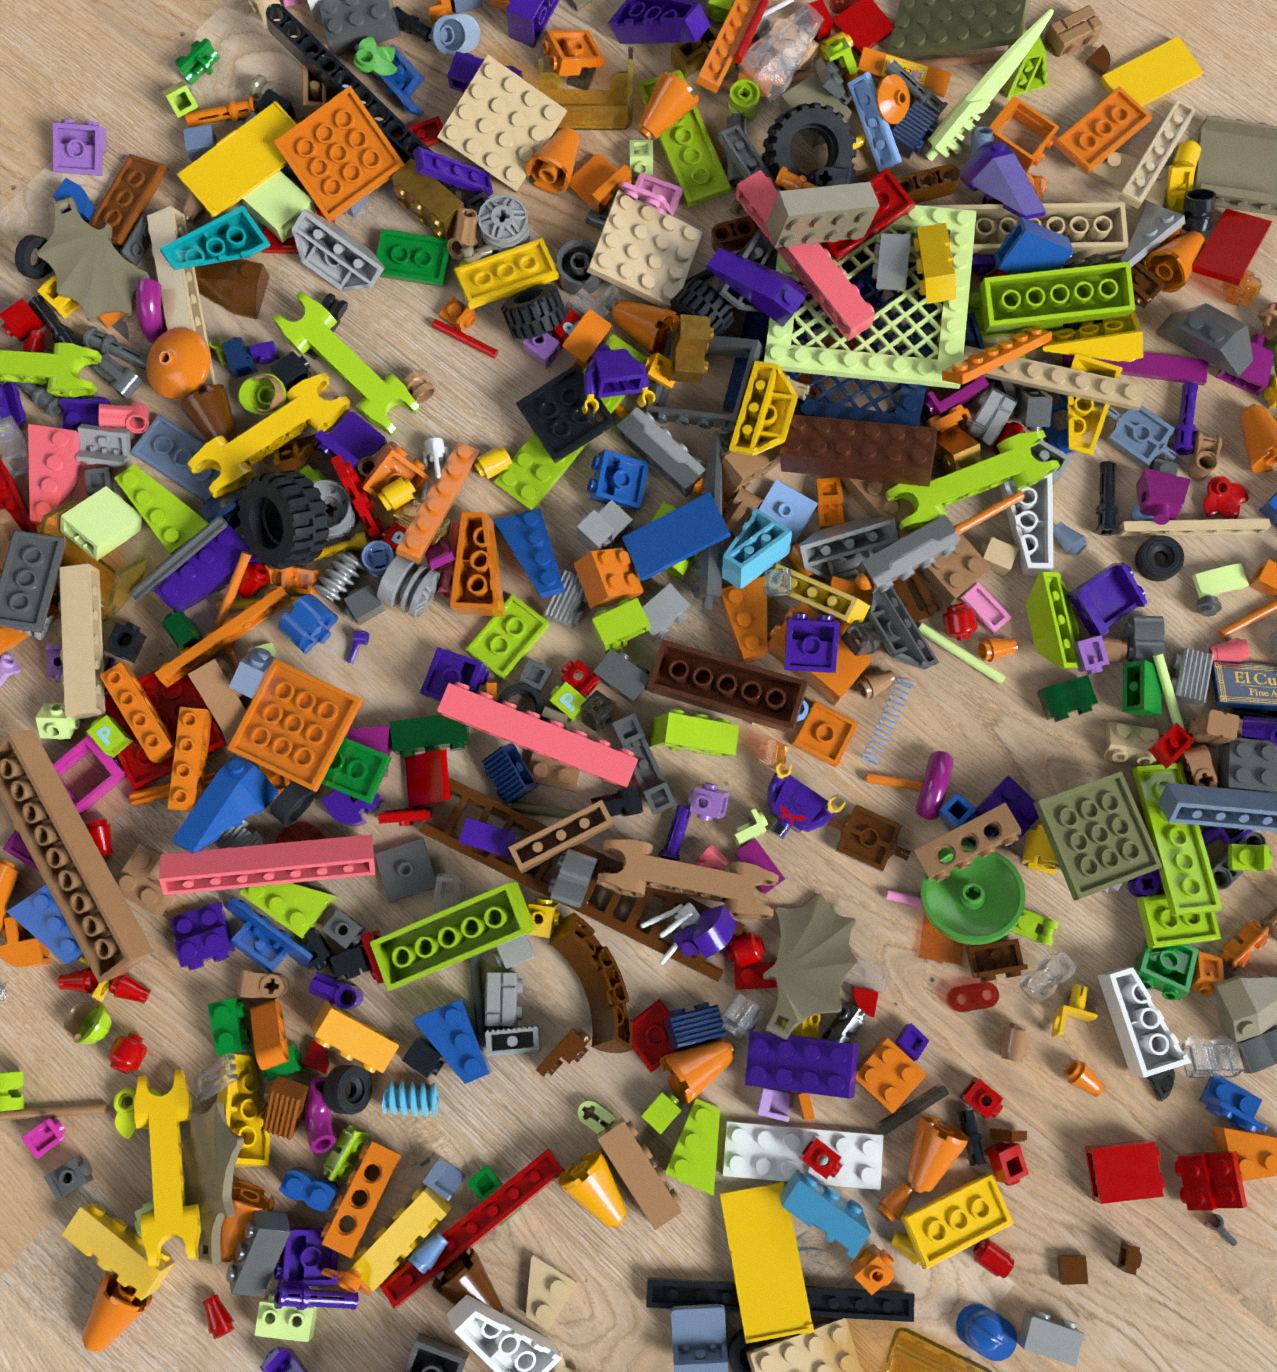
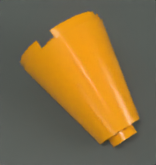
M594 1150L580 1157L582 1162L576 1167L574 1164H571L561 1175L558 1183L566 1194L605 1227L612 1226L616 1228L625 1221L627 1209L604 1155L600 1150Z

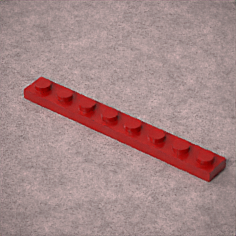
M550 1149L544 1151L443 1233L442 1236L448 1241V1244L431 1271L428 1269L423 1274L409 1261L379 1285L392 1307L395 1309L402 1305L563 1174L565 1170Z

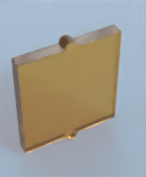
M924 914L919 958L934 960L938 964L946 962L961 965L964 944L951 940L941 934Z

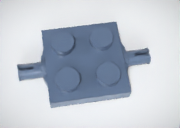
M1142 405L1139 411L1129 409L1123 415L1112 407L1108 409L1106 416L1116 422L1106 441L1145 468L1159 454L1171 462L1176 458L1178 453L1166 446L1169 437L1175 430L1170 424Z

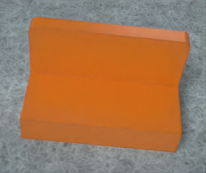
M588 309L563 343L562 348L577 358L575 363L583 369L613 325L593 310Z

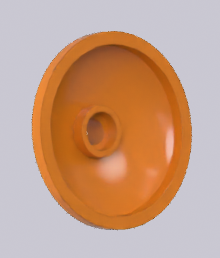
M177 327L164 332L153 343L147 357L146 373L151 387L159 395L171 400H182L198 391L206 381L210 370L211 356L209 347L204 338L191 329Z

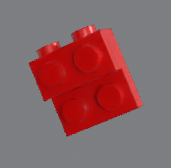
M1236 1151L1186 1152L1177 1156L1178 1160L1175 1161L1174 1169L1176 1175L1181 1177L1183 1187L1180 1189V1199L1182 1203L1187 1205L1188 1211H1213L1217 1208L1247 1207Z

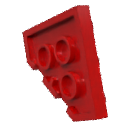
M340 454L331 458L343 486L350 497H352L351 500L364 524L367 525L366 528L373 541H382L381 532H384L385 528L380 518L375 519L372 514L375 507L370 497L361 487L362 480L352 467L350 461H344Z

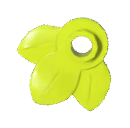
M131 1088L119 1091L114 1098V1108L118 1112L115 1118V1126L118 1132L126 1139H130L136 1130L134 1116L136 1090ZM150 1088L152 1095L161 1096L158 1091ZM127 1097H131L133 1100L132 1105L129 1107L123 1105V1101Z

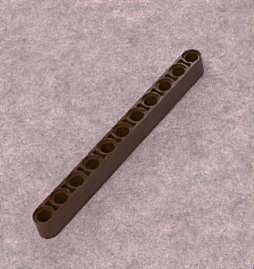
M946 164L896 177L895 179L914 203L918 204L953 194L957 189L961 173L956 165ZM750 215L718 223L711 231L712 249L715 252L719 248L729 252L743 249L760 228ZM742 231H747V232H749V233H748V234H741L740 232H742ZM719 237H725L726 239H725V240H719V239H717V238H719Z

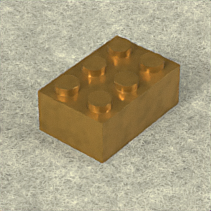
M410 158L405 163V166L400 168L391 177L394 185L393 190L397 195L396 201L403 210L412 212L419 224L422 226L427 225L436 238L450 240L454 235L457 210L464 208V204L437 179L417 173L415 161Z

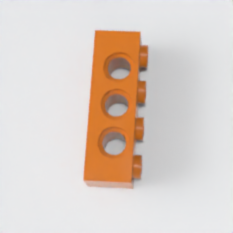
M120 662L100 674L101 680L149 760L160 764L173 756L176 742L132 669Z
M180 707L168 801L169 810L191 812L203 795L212 713L206 709Z
M373 1141L370 1146H364L359 1156V1160L362 1163L358 1171L353 1170L346 1183L349 1189L345 1197L342 1195L339 1197L333 1211L337 1212L333 1222L328 1221L321 1233V1237L324 1238L322 1245L349 1258L354 1257L402 1158L400 1154ZM371 1165H377L380 1169L379 1177L373 1181L368 1180L366 1177L367 1168ZM359 1190H364L367 1194V1201L362 1206H356L353 1201L354 1194ZM346 1216L353 1217L355 1221V1226L350 1232H345L341 1228V1221Z

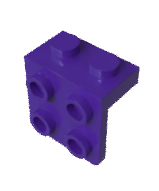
M352 411L328 435L323 430H320L314 436L319 444L317 448L326 456L331 455L332 457L340 454L344 461H350L357 474L359 473L358 464L360 460L365 457H371L386 443L385 437Z

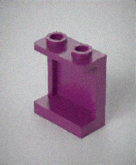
M981 375L963 385L961 384L960 391L943 401H938L932 391L928 392L923 403L921 421L925 423L928 419L940 415V418L949 414L950 409L961 404L963 407L970 404L989 385L984 375Z

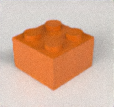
M627 548L590 551L574 563L590 609L615 606L624 599L631 598L633 600L644 593Z
M882 1036L857 1065L856 1083L884 1109L893 1114L927 1073L888 1037Z

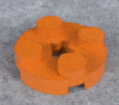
M961 404L950 409L949 414L940 418V415L928 419L925 427L937 428L938 434L955 426L959 427L960 420L964 418L967 422L972 417L968 409H964Z

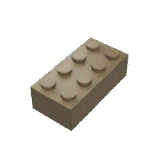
M871 182L779 191L766 226L774 248H788L804 244L813 245L821 242H837L847 239L857 240L864 238L880 205Z

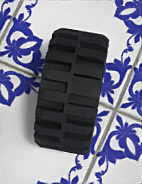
M818 102L800 104L780 115L767 131L768 137L763 142V147H766L765 153H762V160L766 161L767 168L775 180L783 166L787 167L788 171L798 176L804 175L808 178V175L796 168L790 155V144L793 136L798 131L807 128L818 132L826 142L828 158L825 167L853 169L855 164L852 163V159L857 156V150L853 149L856 137L855 135H850L849 130L852 129V126L849 122H843L844 115L840 111L837 113L833 112L832 106H821V103Z
M294 470L261 474L250 479L241 492L243 496L239 498L238 505H240V510H238V518H240L241 522L239 524L240 531H243L244 534L243 540L250 547L249 551L251 554L257 556V560L265 566L278 570L307 564L318 558L323 551L322 549L327 544L329 515H326L325 508L327 507L325 501H322L320 497L322 494L318 488L314 487V482L304 474Z

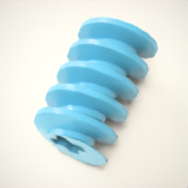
M391 1080L388 1088H385L382 1113L386 1114L390 1107L392 1115H397L399 1109H401L402 1115L406 1116L411 1108L413 1116H418L421 1109L423 1116L427 1117L432 1109L433 1116L437 1117L439 1092L437 1091L436 1084L432 1083L430 1089L427 1090L425 1082H422L419 1090H416L414 1082H411L409 1089H406L404 1081H401L399 1087L395 1088L394 1081Z

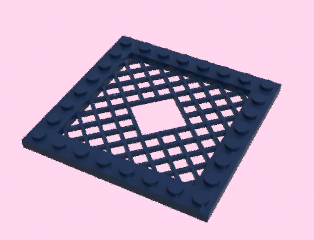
M857 254L854 256L861 265L870 259L868 255ZM851 260L841 265L848 274L857 268ZM873 262L851 279L859 280L854 285L857 286L865 283L870 290L869 293L862 296L864 301L874 296L880 303L873 308L876 313L903 293L901 291L898 293L897 290H890L894 296L883 301L878 293L884 289H874L870 282L877 283V279H872L873 264H875ZM908 262L909 269L916 265L914 262ZM917 270L913 272L919 280H923L922 273L918 274ZM909 276L906 281L907 291L916 285ZM920 288L913 292L917 297L916 301L918 303L926 297L925 295H920L918 292ZM810 292L805 298L806 301L813 297ZM904 299L900 302L904 312L914 306L912 303L907 305ZM925 303L922 306L929 315L938 309L934 303ZM818 304V306H816L813 309L816 312H818L822 309V307ZM808 310L800 316L802 321L806 318L810 321L814 319ZM891 310L886 312L891 321L900 316L898 312L894 314ZM747 311L741 338L759 340L764 348V345L767 343L770 317L763 312ZM919 311L918 316L914 312L910 314L915 324L925 318ZM942 312L933 318L939 325L941 324ZM827 315L828 318L824 319V321L828 324L832 320ZM877 319L873 321L874 327L879 329V331L883 329L882 326L886 325L883 320L881 322ZM794 320L793 326L797 331L800 329L798 323ZM929 321L920 327L927 336L936 331ZM899 322L896 325L902 334L911 328L908 323L903 326ZM815 323L809 329L814 332L823 326L820 323ZM867 329L861 335L865 340H868L870 338L868 335L872 332L870 329ZM805 331L796 337L798 341L803 339L806 344L810 342ZM916 331L913 333V338L910 335L906 337L913 346L923 340ZM887 332L883 334L889 344L893 342L892 338L897 336L894 332L889 335ZM938 335L931 339L935 345L937 344ZM879 340L869 345L875 353H878L880 351L878 347L883 344ZM927 343L918 349L924 358H927L934 352ZM903 344L900 347L895 345L893 348L901 356L903 355L901 351L908 347ZM912 353V354H911L910 356H908V357H916V356L914 355V353ZM735 357L723 404V412L733 413L748 363L747 358ZM785 371L790 376V379L797 381L796 378L805 374L798 372L792 374V372ZM808 374L812 382L807 385H810V388L816 385L822 394L812 400L806 394L805 400L798 398L793 413L794 415L919 426L927 386L898 383V385L888 390L882 381L874 380L864 386L857 378H847L840 382L836 376L821 375L816 378L814 374ZM831 377L836 385L826 391L820 382ZM854 380L860 389L849 395L844 386ZM878 384L884 393L873 399L868 390ZM840 389L846 398L835 404L829 395ZM901 389L897 402L892 394ZM864 393L870 402L859 408L853 399ZM888 397L894 406L883 412L877 403ZM826 398L829 403L821 402L820 400ZM849 402L852 405V407L845 406L844 404ZM873 406L876 411L868 410V408Z

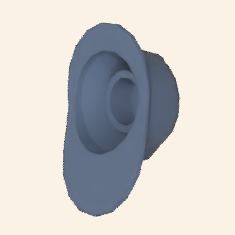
M468 14L445 15L434 23L428 38L432 39L433 44L441 53L455 55L456 51L461 53L473 51L479 44L481 31L475 18Z

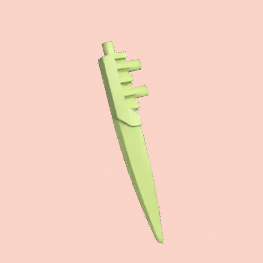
M1048 10L998 59L970 93L963 95L929 137L928 141L933 145L925 155L929 160L933 161L939 152L948 157L950 155L949 149L955 154L961 152L962 146L956 140L960 139L962 141L965 138L962 135L965 130L970 134L975 130L977 126L972 121L974 119L979 121L981 117L978 114L985 112L990 106V101L1029 52L1053 15L1054 10Z

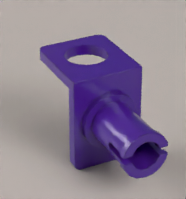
M1209 826L1202 830L1201 834L1206 847L1218 839L1224 845L1232 844L1254 830L1241 829L1229 837L1223 827Z

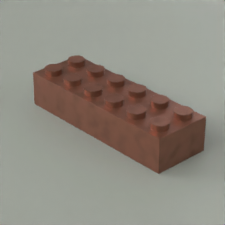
M793 414L786 441L781 445V471L929 487L936 450L937 428Z
M662 639L647 687L650 693L793 734L807 690V681Z

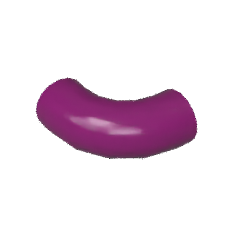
M140 279L136 285L137 318L147 341L154 343L160 335L167 331L161 310L162 285L151 279Z
M933 752L928 759L916 805V813L924 819L935 820L940 817L939 810L944 804L954 761L947 752Z
M317 1077L311 1081L305 1100V1131L309 1147L314 1153L327 1152L336 1144L331 1110L327 1107L323 1095L326 1077Z

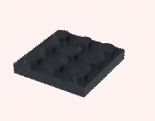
M577 364L516 402L518 409L554 463L559 462L616 425V421L597 395H594V399L598 401L599 408L595 414L591 404H587L588 410L586 414L582 412V405L587 400V395H584V374Z

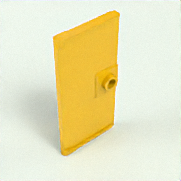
M274 101L239 129L234 130L220 140L216 146L179 172L177 176L204 206L210 216L216 219L244 196L288 165V162L274 141L297 124Z
M784 1181L767 1186L719 1194L745 1343L794 1334H811L814 1332L792 1215L782 1207L779 1197L786 1186Z

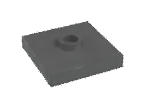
M424 838L374 854L389 903L439 887Z

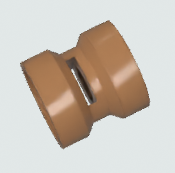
M420 369L408 374L402 382L407 390L411 391L412 397L417 404L430 399L436 391L432 383L426 381V375Z

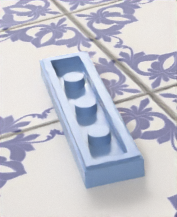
M866 72L848 82L847 85L878 171L882 172L886 168L889 169L901 163L902 160L890 126L882 119L876 105L877 90L871 73Z

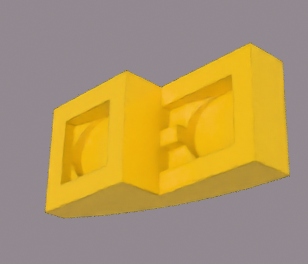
M1193 164L1169 165L1167 209L1180 214L1184 211L1185 192L1193 187L1195 166Z

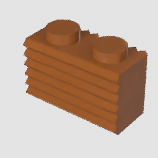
M278 1076L274 1084L270 1083L264 1095V1099H267L268 1102L265 1103L260 1114V1119L264 1120L263 1132L267 1131L273 1135L277 1134L278 1137L282 1136L291 1140L300 1126L309 1086Z

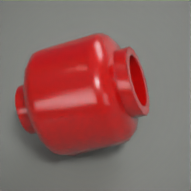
M966 603L947 607V611L942 615L946 634L949 637H956L957 641L971 638L970 633L978 628L973 608L966 606Z
M753 931L743 932L739 937L732 936L730 946L726 947L730 962L735 961L740 968L760 963L763 954H766L760 934L756 935Z
M129 1033L128 1036H118L107 1055V1059L111 1062L109 1066L124 1074H129L130 1071H137L148 1051L147 1047L142 1044L144 1039L134 1033Z

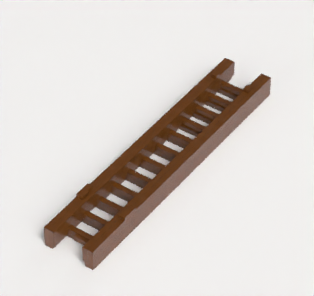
M449 778L450 794L461 799L458 807L455 806L447 820L449 824L446 830L425 821L419 832L550 898L552 893L547 892L550 883L543 880V877L553 858L542 863L536 876L527 871L521 873L515 861L511 864L497 857V854L460 844V838L452 834L468 803L483 810L478 821L486 823L491 814L506 822L503 829L510 831L512 826H515L529 833L527 837L547 828V826ZM581 843L570 848L571 850L597 858V869L589 883L581 908L577 909L566 904L563 905L662 955H665L673 945L659 938L668 918L655 923L650 933L636 926L650 895L665 901L658 915L672 910L674 906L677 907L679 904L684 906L688 902L695 907L700 915L702 911L711 909L684 894L646 887L644 897L637 898L627 921L613 915L622 896L621 894L614 891L605 910L588 902L597 885L598 873L602 874L603 871L610 874L619 873L623 870V864ZM734 920L736 927L733 936L739 937L745 925ZM679 947L670 957V959L716 982H719L724 971L705 961L706 958L702 953L696 956L685 957Z

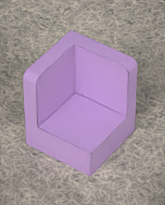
M761 1087L755 1113L788 1122L791 1094Z

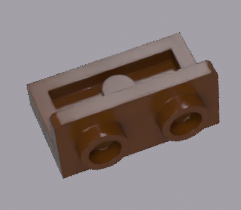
M1140 262L1131 267L1135 305L1145 308L1166 285Z
M1018 938L966 947L972 978H980L981 982L997 980L996 975L1005 973L1006 978L1021 976V970L1028 969L1027 964L1023 963Z

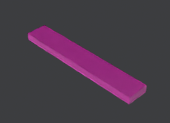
M1143 352V358L1132 362L1096 359L1122 367L1121 375L1179 383L1194 382L1201 386L1207 383L1208 362L1201 359ZM1063 354L1062 367L1071 368L1075 355Z

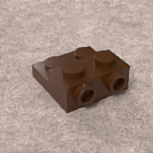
M572 1028L536 1068V1071L543 1077L547 1072L552 1076L563 1063L560 1060L561 1057L569 1064L572 1060L578 1063L587 1053L588 1049L585 1046L592 1038L581 1028L578 1031Z

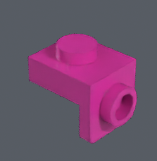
M49 1117L21 1139L37 1160L65 1139L62 1134L66 1130L58 1119L52 1121Z

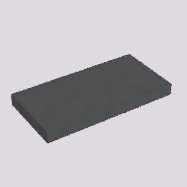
M13 531L0 577V627L38 633L43 632L67 542L64 537Z

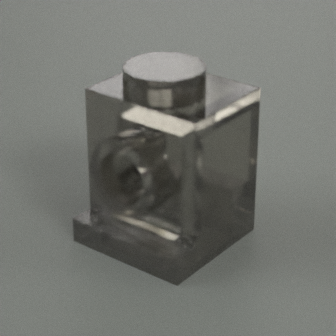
M854 620L840 637L855 656L873 654L885 640L882 637L881 631L869 621L860 623L858 620ZM858 639L861 643L858 645L855 640Z
M596 690L580 706L582 723L597 733L612 721L613 708L616 706V703Z

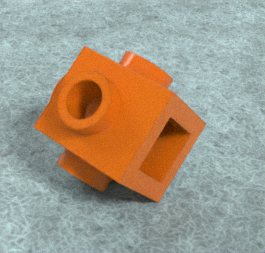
M874 1243L869 1248L862 1249L856 1259L850 1264L854 1278L871 1295L881 1287L887 1286L896 1275L892 1265L894 1260L885 1249L880 1250Z

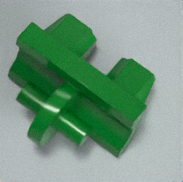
M207 38L201 42L196 40L191 45V52L187 56H179L175 60L176 67L190 85L195 83L204 73L210 76L213 73L211 66L220 59V56Z

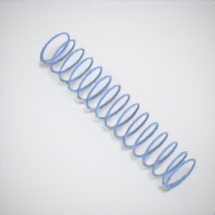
M898 677L897 679L899 683H895L896 688L894 689L900 690L901 692L910 695L908 691L899 689L896 686V684H902L907 688L913 689L912 686H914V683L906 678H902L911 682L913 685L906 684L899 680V678L902 677ZM896 693L891 694L896 695L903 700H908L907 698L897 695ZM892 698L891 700H887V704L889 706L885 707H892L893 709L899 712H903L901 709L891 706L888 703V701H894L895 703L901 706H905V704L895 701ZM887 711V712H882V716H883V717H881V718L887 719V720H889V721H891V722L897 724L896 721H894V720H892V719H889V718H886V717L883 715V713H889V714H891V715H893V716H895V717H897V718H900V716H898V715H896V714H894V713H891V712H889V711ZM883 722L878 723L885 725L888 728L895 729L894 727L884 724ZM878 727V729H874V733H875L876 735H872V736H878V737H880V738H882V739H884V740H886V741H889V739H887V738H885V737H882V736H879V735L875 732V730L883 731L884 733H886V734H888V735H892L891 733H889V732H887V731H884V730L880 729L879 727ZM874 740V741H869V742H868L871 747H866V750H867V748H873V749H876V750L879 751V752L884 753V751H882V750H880V749H878V748L873 747V746L870 744V742H876V743H878V744H880V745H882V746H884V747H887L885 744H882V743H880V742H877L876 740ZM866 752V753H863V755H864V754H871V755H873V756H875V757L881 759L880 756L875 755V754H872L871 752H869V753H867V752ZM862 756L864 760L870 763L879 764L876 760H874L875 762L870 760L872 758L868 756Z

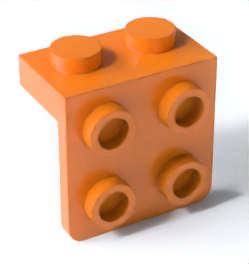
M595 154L572 176L569 188L594 211L601 213L612 204L618 190L624 192L621 188L623 181L632 183V170L626 164L618 170L604 156Z

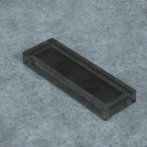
M941 1084L933 1086L897 1109L893 1114L891 1113L877 1122L875 1128L879 1134L885 1136L949 1095L948 1090Z

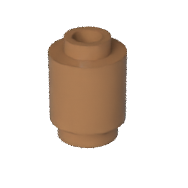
M1102 637L1109 662L1118 663L1119 661H1124L1127 655V643L1118 638Z
M1010 1023V1027H1004L1000 1047L1002 1059L1023 1062V1057L1027 1055L1030 1032L1025 1031L1026 1026Z

